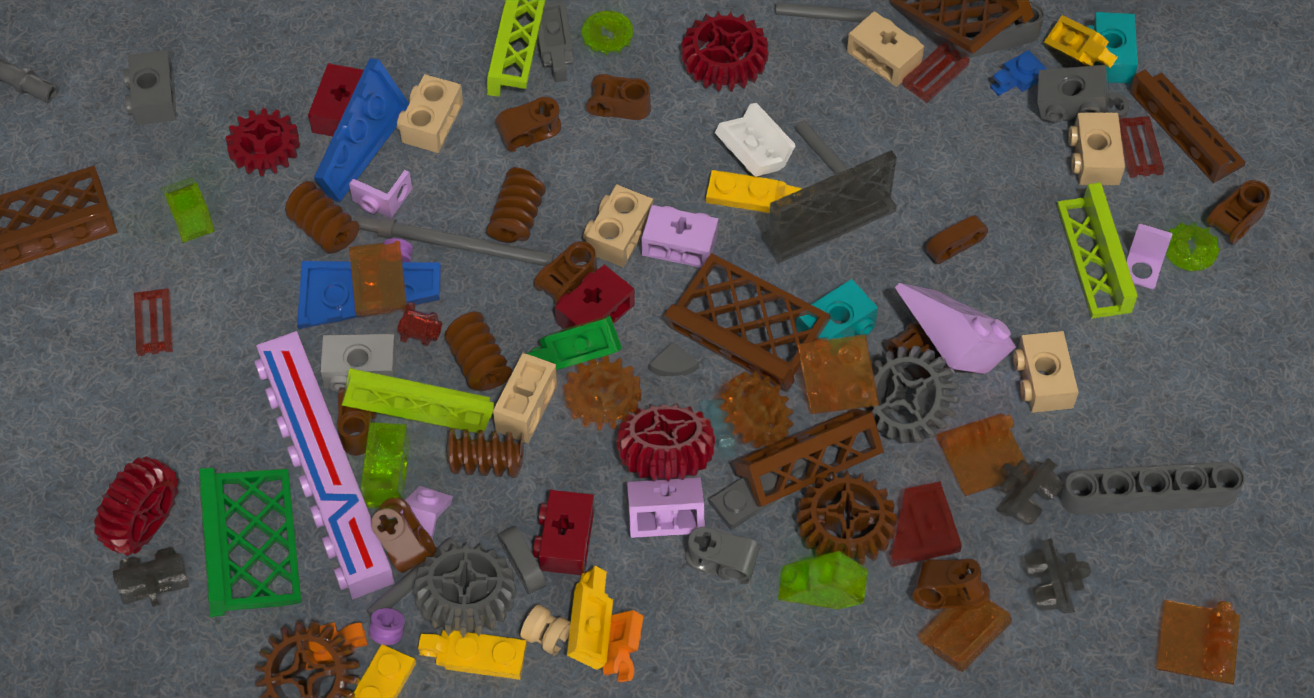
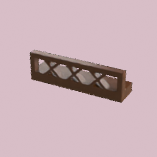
M1146 69L1135 74L1130 94L1213 184L1245 166L1246 162L1162 72L1153 77Z
M852 409L733 461L737 475L749 479L756 505L762 507L816 483L819 477L825 479L829 477L832 471L835 474L884 453L873 413ZM866 430L871 447L859 452L853 449L852 445L857 434ZM835 445L841 448L836 463L827 465L821 462L828 446ZM804 458L810 461V466L804 477L797 479L790 475L796 460ZM771 471L780 475L775 489L765 494L760 476Z

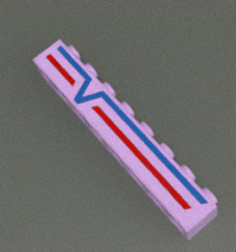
M297 331L256 345L260 359L254 360L261 381L268 379L271 386L265 389L271 409L279 407L282 416L277 417L276 421L282 437L290 436L293 445L287 447L294 468L301 466L304 475L298 478L305 498L309 496L314 498L316 505L310 507L316 527L324 526L328 536L321 539L328 558H337L340 567L333 570L340 589L348 588L351 598L355 599L395 584L391 567L381 542L372 530L370 514Z

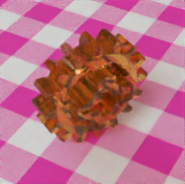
M608 355L603 357L602 362H597L596 359L590 360V365L588 366L579 363L577 364V373L569 372L568 383L564 384L566 408L572 409V418L574 420L583 416L584 427H588L591 422H596L597 430H602L604 423H609L612 429H616V420L620 419L625 422L626 415H629V412L636 413V409H638V401L642 399V389H639L640 377L634 376V368L632 366L623 369L621 358H618L614 363H610ZM623 400L620 404L616 406L618 401Z
M745 371L725 385L726 389L720 395L725 402L720 405V409L728 412L729 416L724 419L725 423L734 424L735 427L732 433L736 435L741 432L744 435V443L747 444L754 440L756 448H760L764 444L769 446L779 442L789 434L788 429L793 426V422L788 419L793 414V410L785 406L789 398L788 396H780L781 386L779 384L774 387L771 386L769 376L761 380L757 371L750 375Z

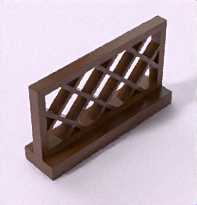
M889 0L891 6L900 13L972 54L1016 19L1025 24L1034 17L1029 0H920L919 2L908 4L905 3L908 0ZM971 2H985L982 6L969 8V3ZM962 4V9L947 11V6ZM940 8V13L925 15V10ZM1005 13L1000 18L989 19L990 14ZM983 15V21L967 23V18ZM961 19L959 25L945 26L947 21ZM981 31L972 40L965 37L966 33Z
M95 165L0 195V219L2 216L12 219L6 228L0 227V271L118 233ZM92 178V182L86 190L74 188L78 181ZM56 190L59 192L52 201L41 198L47 191ZM68 195L78 198L72 207L62 204ZM19 200L26 202L19 212L8 209L12 202ZM88 201H91V202H94V203H98V204H95V205H92V206H88V207L83 208ZM35 206L46 208L39 217L28 215ZM55 211L63 213V215L51 218ZM22 222L31 224L29 226L17 229Z
M713 253L709 255L677 305L671 304L664 315L671 329L786 392L789 391L795 382L794 374L831 319L830 314ZM715 266L727 272L729 281L709 286L707 277ZM746 284L756 287L757 297L738 301L735 287ZM731 289L734 303L714 308L711 294ZM761 290L765 291L768 294L762 295ZM707 295L710 309L695 313L687 308L693 298ZM776 299L786 302L788 312L770 317L767 316L765 302ZM760 304L764 318L743 323L740 309ZM736 310L740 325L728 328L718 325L716 315ZM809 314L818 319L812 329L797 333L794 318ZM712 317L713 322L706 318ZM790 319L794 334L773 339L770 324ZM766 326L769 337L768 341L757 344L748 341L746 331ZM741 332L742 337L738 336L736 333ZM805 339L803 344L801 345L800 340ZM796 341L798 351L790 363L777 356L776 346ZM771 348V349H772V353L768 352V351L765 350V349Z

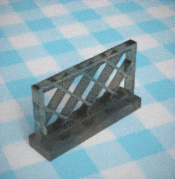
M888 151L771 202L769 228L762 233L761 239L777 264L896 212L897 205L891 198L897 161L893 151ZM836 195V197L829 204H827ZM789 209L785 214H781L782 211Z

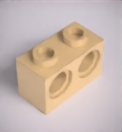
M424 74L419 85H415L411 91L410 103L406 111H401L397 120V129L400 130L402 143L439 153L463 105L461 84Z
M617 184L610 196H604L596 220L589 221L583 235L586 242L594 247L596 257L624 268L643 235L649 212L653 205V199Z
M522 353L493 410L495 430L498 433L507 435V432H512L513 438L519 440L523 432L524 442L529 444L557 388L556 364Z

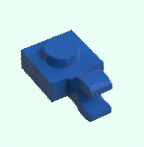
M1027 50L1003 64L1002 70L993 75L997 83L991 85L990 88L998 97L1015 86L1024 92L1038 84L1039 70H1046L1047 68Z

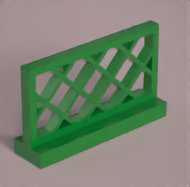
M199 468L209 617L223 616L225 611L279 607L301 603L288 469L215 474L214 468ZM281 480L282 490L274 499H271L259 490L265 482ZM239 484L247 491L235 502L223 493V485ZM252 495L267 505L256 517L241 507ZM282 499L284 507L278 504ZM224 504L229 507V509L226 512ZM272 510L285 517V523L276 532L262 522ZM235 512L250 522L239 535L226 526V522ZM255 527L270 537L259 550L244 540ZM285 531L287 534V540L282 537ZM227 537L233 540L229 545L227 543ZM275 542L286 548L289 554L279 565L265 555ZM238 545L253 555L242 568L229 560V554ZM258 560L273 570L262 583L247 573ZM288 564H290V573L285 570ZM230 570L235 573V575L231 579ZM280 575L291 583L292 594L276 595L267 587ZM241 578L256 589L247 598L232 599L231 589Z

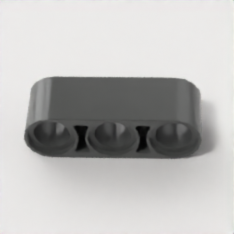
M1030 2L1034 17L1025 24L1016 19L974 54L953 42L951 45L952 50L959 57L972 58L1036 41L1040 36L1045 15L1044 9L1039 4ZM1005 13L990 14L989 19L1000 18ZM983 15L967 18V23L983 21ZM959 19L955 25H959L961 19ZM981 31L966 33L965 37L972 40Z

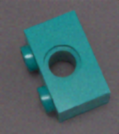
M1095 12L1093 24L1087 25V27L1109 41L1106 48L1118 56L1111 68L1106 66L1109 83L1132 84L1138 67L1135 14ZM1096 61L1093 66L1103 65V64H1101L1100 62Z
M850 279L811 304L830 314L831 317L811 349L820 359H823L830 353L832 356H835L847 347L850 340L857 336L863 338L875 328L878 307L853 279ZM809 314L797 317L795 324L797 333L812 329L818 319ZM833 321H842V322H844V323H843V324H837V323H834Z

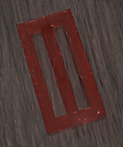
M944 42L903 79L902 86L928 103L969 66L970 59L966 56L961 58L958 50L954 49L951 51L949 49L950 45ZM944 55L946 56V57H945L942 61H940L931 71H929L920 81H918L915 85L913 84V83H914L915 81H917L926 71H928L937 61H939ZM953 61L956 63V64H955L950 70H948L938 81H936L927 91H925V92L922 91L923 88H925L934 78H936V77H937L945 68H947Z
M1150 116L1119 119L1123 154L1130 178H1135L1137 175L1146 177L1155 173L1156 175H1163L1164 166ZM1137 125L1143 126L1153 162L1151 165L1147 164ZM1126 126L1130 127L1140 166L1136 164Z
M169 288L134 293L137 355L145 356V353L159 354V351L173 352ZM157 298H162L164 341L159 342ZM143 300H149L151 343L146 344L144 340Z

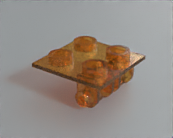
M866 334L835 339L823 337L815 339L814 342L798 344L811 414L879 405Z
M999 413L937 434L936 438L964 496L1032 475L1010 430L1014 428V420L1010 414L1004 415Z
M1165 600L1157 670L1234 685L1241 614H1236V611L1232 609V603L1227 601H1220L1217 603V607L1210 609Z

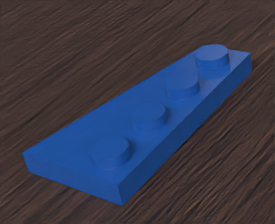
M369 58L314 176V179L326 195L337 202H341L350 190L349 183L352 179L357 180L395 130L399 114L403 110L406 111L409 102L379 59Z
M302 261L297 319L298 329L440 300L441 263Z

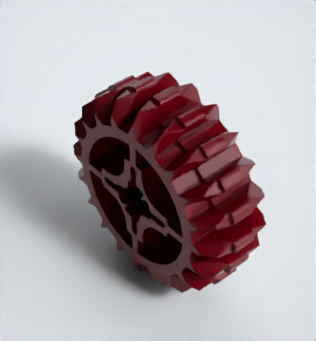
M717 11L715 17L705 14L703 22L695 20L692 28H687L685 38H683L681 43V60L683 65H685L687 75L693 74L695 83L703 80L706 89L712 83L716 84L718 92L722 89V85H728L730 91L733 92L737 83L743 89H745L747 81L755 83L758 74H763L769 56L768 41L764 37L763 28H756L755 20L746 22L744 14L738 18L734 17L732 11L727 16H722L719 11ZM750 51L747 56L739 60L740 57H743V53Z
M663 403L662 406L658 407L649 404L646 410L636 409L635 414L626 415V421L620 423L617 438V450H619L622 465L628 466L629 472H638L640 478L652 477L653 482L659 478L666 479L668 482L671 478L684 480L687 474L696 476L698 470L706 469L707 462L712 461L715 446V434H713L710 419L704 418L703 412H693L691 406L680 408L678 403L674 406H666Z
M147 456L144 458L138 457L133 463L126 464L124 471L118 472L113 483H109V489L106 494L102 495V503L97 507L98 515L94 519V524L96 525L94 534L98 536L97 540L103 543V546L118 554L121 553L128 556L132 553H138L143 545H147L169 517L170 510L175 505L174 498L178 494L176 472L171 470L168 465Z

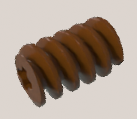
M513 167L507 171L506 179L502 184V190L498 195V201L494 206V212L487 226V232L491 238L504 243H512L516 240L525 241L530 237L529 229L534 226L533 218L538 215L537 207L541 205V197L546 192L544 184L536 179L530 171L518 167Z
M306 181L301 183L292 191L287 199L285 212L288 218L294 221L299 228L303 229L308 236L312 237L317 244L321 245L325 252L337 253L355 240L359 231L358 222L351 221V216L343 212L339 205L334 204L332 198L325 196L323 190L317 189L314 182Z
M477 311L468 312L455 319L448 326L445 332V339L449 346H451L450 349L456 357L457 363L462 368V372L467 378L471 389L487 391L507 382L511 376L512 369L510 366H506L507 360L505 356L500 355L502 350L498 344H495L496 339L493 334L489 333L490 328L487 323H484L485 318L482 313Z
M450 428L447 443V462L450 464L453 474H459L464 464L468 475H473L479 465L482 476H488L493 466L497 477H502L508 467L511 478H517L523 463V432L518 442H514L512 432H507L504 441H500L497 431H493L488 441L485 440L483 430H479L475 440H473L468 429H464L461 438L458 439L456 438L454 428Z

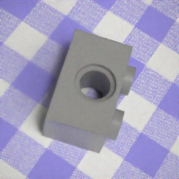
M394 334L323 335L320 372L324 388H330L333 391L339 392L340 387H345L349 368L396 378L397 347ZM358 363H365V365L361 367H353Z

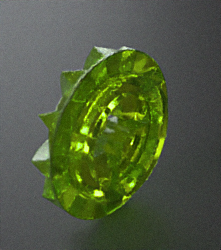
M616 11L594 13L586 19L582 26L584 44L589 45L594 53L603 51L607 56L610 51H616L620 54L624 46H630L633 37V25L625 15ZM602 26L608 32H613L612 39L608 38L607 35L602 36Z
M1195 221L1191 225H1185L1181 222L1176 228H1170L1169 232L1172 233L1166 256L1174 265L1188 271H1201L1214 264L1220 248L1218 247V237L1210 234L1209 227L1205 229L1198 227ZM1191 237H1194L1195 245L1197 246L1193 254H1190L1191 249H1189V244H1187Z

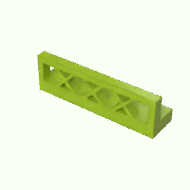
M505 0L487 76V95L500 97L503 85L527 88L546 0H531L529 2L527 0ZM528 12L534 21L522 27L518 22V17ZM522 37L528 44V47L516 52L512 48V42ZM516 62L522 69V76L505 74L506 68Z
M1101 182L1091 183L1087 185L1084 198L1057 201V209L1091 319L1132 313L1138 295ZM1084 207L1087 219L1083 224H1080L1069 218L1067 209ZM1082 233L1095 240L1096 246L1092 252L1078 246L1077 239ZM1090 261L1104 268L1105 275L1100 281L1087 274L1085 268ZM1099 290H1102L1113 297L1115 306L1097 308L1094 297Z
M349 368L342 406L460 430L468 429L469 432L474 433L483 430L484 433L493 412L494 402H490V397Z

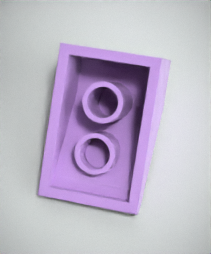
M899 283L895 287L941 356L946 359V363L950 368L985 374L990 372L1016 348L1009 337L1011 335L1010 330L1002 321L994 319L936 290Z

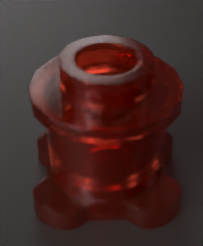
M409 302L398 324V332L401 335L400 341L406 343L408 338L422 341L424 346H429L431 340H438L442 329V322L438 320L436 312L427 314L415 310L416 304Z

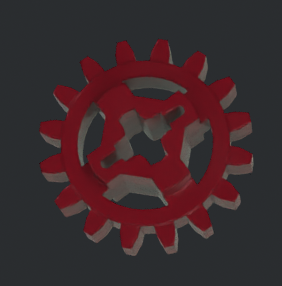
M262 108L259 115L250 110L249 118L237 117L239 126H229L231 135L225 138L229 157L234 159L237 168L245 166L247 174L252 173L254 169H258L260 176H264L266 169H271L275 174L277 173L278 165L281 164L286 168L289 166L288 157H297L296 148L300 147L297 126L291 123L289 115L281 118L280 111L277 109L272 115L267 113L266 108Z

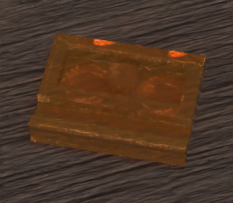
M394 241L393 244L386 245L384 243L349 247L357 316L392 312L393 309L401 308L402 310H408L400 241Z
M990 600L976 609L946 608L919 635V639L924 646L927 645L933 649L934 654L963 672L1012 623L1011 614Z

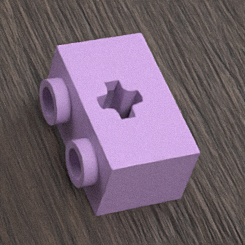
M652 205L642 236V256L701 268L709 255L714 251L718 237L719 218L710 217L704 213L694 214L680 211L670 206L660 207Z
M701 478L670 479L669 482L667 480L627 482L631 538L691 534L696 528L705 526Z

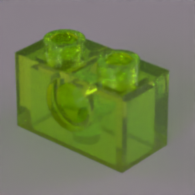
M370 422L361 481V491L367 508H380L381 504L391 497L404 499L410 453V440L406 424Z

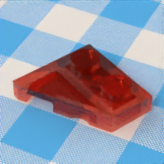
M941 481L906 488L890 561L891 566L895 567L961 552L962 544Z

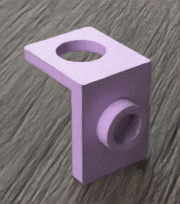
M406 170L403 171L388 194L355 179H352L349 183L352 201L358 203L368 213L375 214L378 212L389 218L394 216L412 190L410 172ZM403 186L402 193H401V195L399 196V198L397 199L399 190H400L401 187Z
M1138 224L1127 258L1128 268L1134 284L1155 289L1172 233ZM1136 263H1145L1150 266L1152 274L1145 279L1138 278L1132 273V266Z
M419 486L405 499L432 540L436 520L451 504L453 496Z

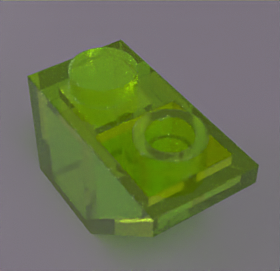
M193 177L160 188L182 243L215 231L208 207Z
M840 551L784 565L778 600L838 610L864 604L868 569Z

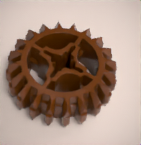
M848 470L843 473V478H838L832 471L829 474L828 482L819 477L816 480L815 487L808 486L805 490L806 498H801L798 508L800 511L797 513L796 522L800 525L798 530L800 537L806 538L805 546L807 550L816 548L815 556L817 560L827 553L829 554L831 566L836 563L837 558H842L843 565L847 568L850 566L851 559L855 558V561L861 567L865 564V554L868 558L875 561L878 558L879 551L885 552L888 549V540L894 538V526L897 522V516L893 513L895 507L893 500H887L888 492L886 488L876 490L878 484L876 479L866 483L864 482L862 472L857 476V479L850 478ZM841 498V500L834 505H826V508H821L827 502L833 499ZM855 500L862 502L866 506L858 504ZM845 508H847V516H849L850 520L849 529L846 528V520H844ZM867 528H874L865 536L852 539L857 532L867 531ZM826 530L835 532L839 537L830 534Z
M296 622L294 627L295 635H293L288 627H283L280 629L283 641L281 642L278 638L271 636L268 642L274 650L271 652L261 649L259 652L261 657L268 659L266 665H255L256 671L265 672V678L255 680V686H267L268 689L259 698H287L280 686L284 684L296 685L299 688L301 697L317 698L320 696L322 681L336 675L334 686L325 698L355 697L353 691L346 689L348 683L359 684L360 681L358 677L349 676V670L360 667L359 662H347L346 660L347 657L355 653V649L349 646L341 650L340 647L345 643L346 637L339 634L331 640L334 633V628L331 626H326L320 633L318 622H311L308 631H306L304 623ZM308 642H316L326 648L331 654L334 663L319 664L315 660L313 651H310ZM297 646V651L294 652L295 658L292 667L279 673L280 665L285 655ZM307 663H309L307 668L324 670L323 672L315 673L314 676H310L308 679L309 684L307 685V680L291 678L306 671Z

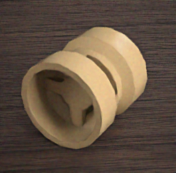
M538 604L527 616L520 636L530 643H540L544 651L555 656L561 649L556 646L557 640L559 638L566 642L569 637L571 622L563 617H553L549 609Z

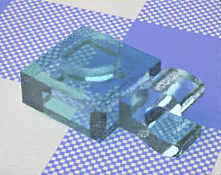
M735 396L700 401V410L703 412L704 418L710 419L713 434L717 437L721 459L735 457L734 447H736L734 434L741 433L742 429Z

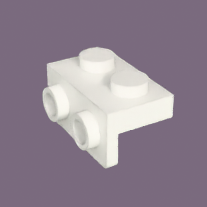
M757 103L750 104L742 118L719 123L715 134L723 141L725 146L734 153L745 165L746 169L755 177L784 168L795 148V143Z

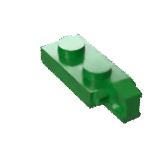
M609 315L549 333L539 339L541 346L532 348L530 352L525 354L556 364V370L616 353L622 349V346Z

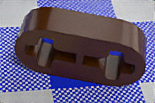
M972 215L935 235L928 242L926 251L937 264H941L981 242L986 237L988 228L977 215Z

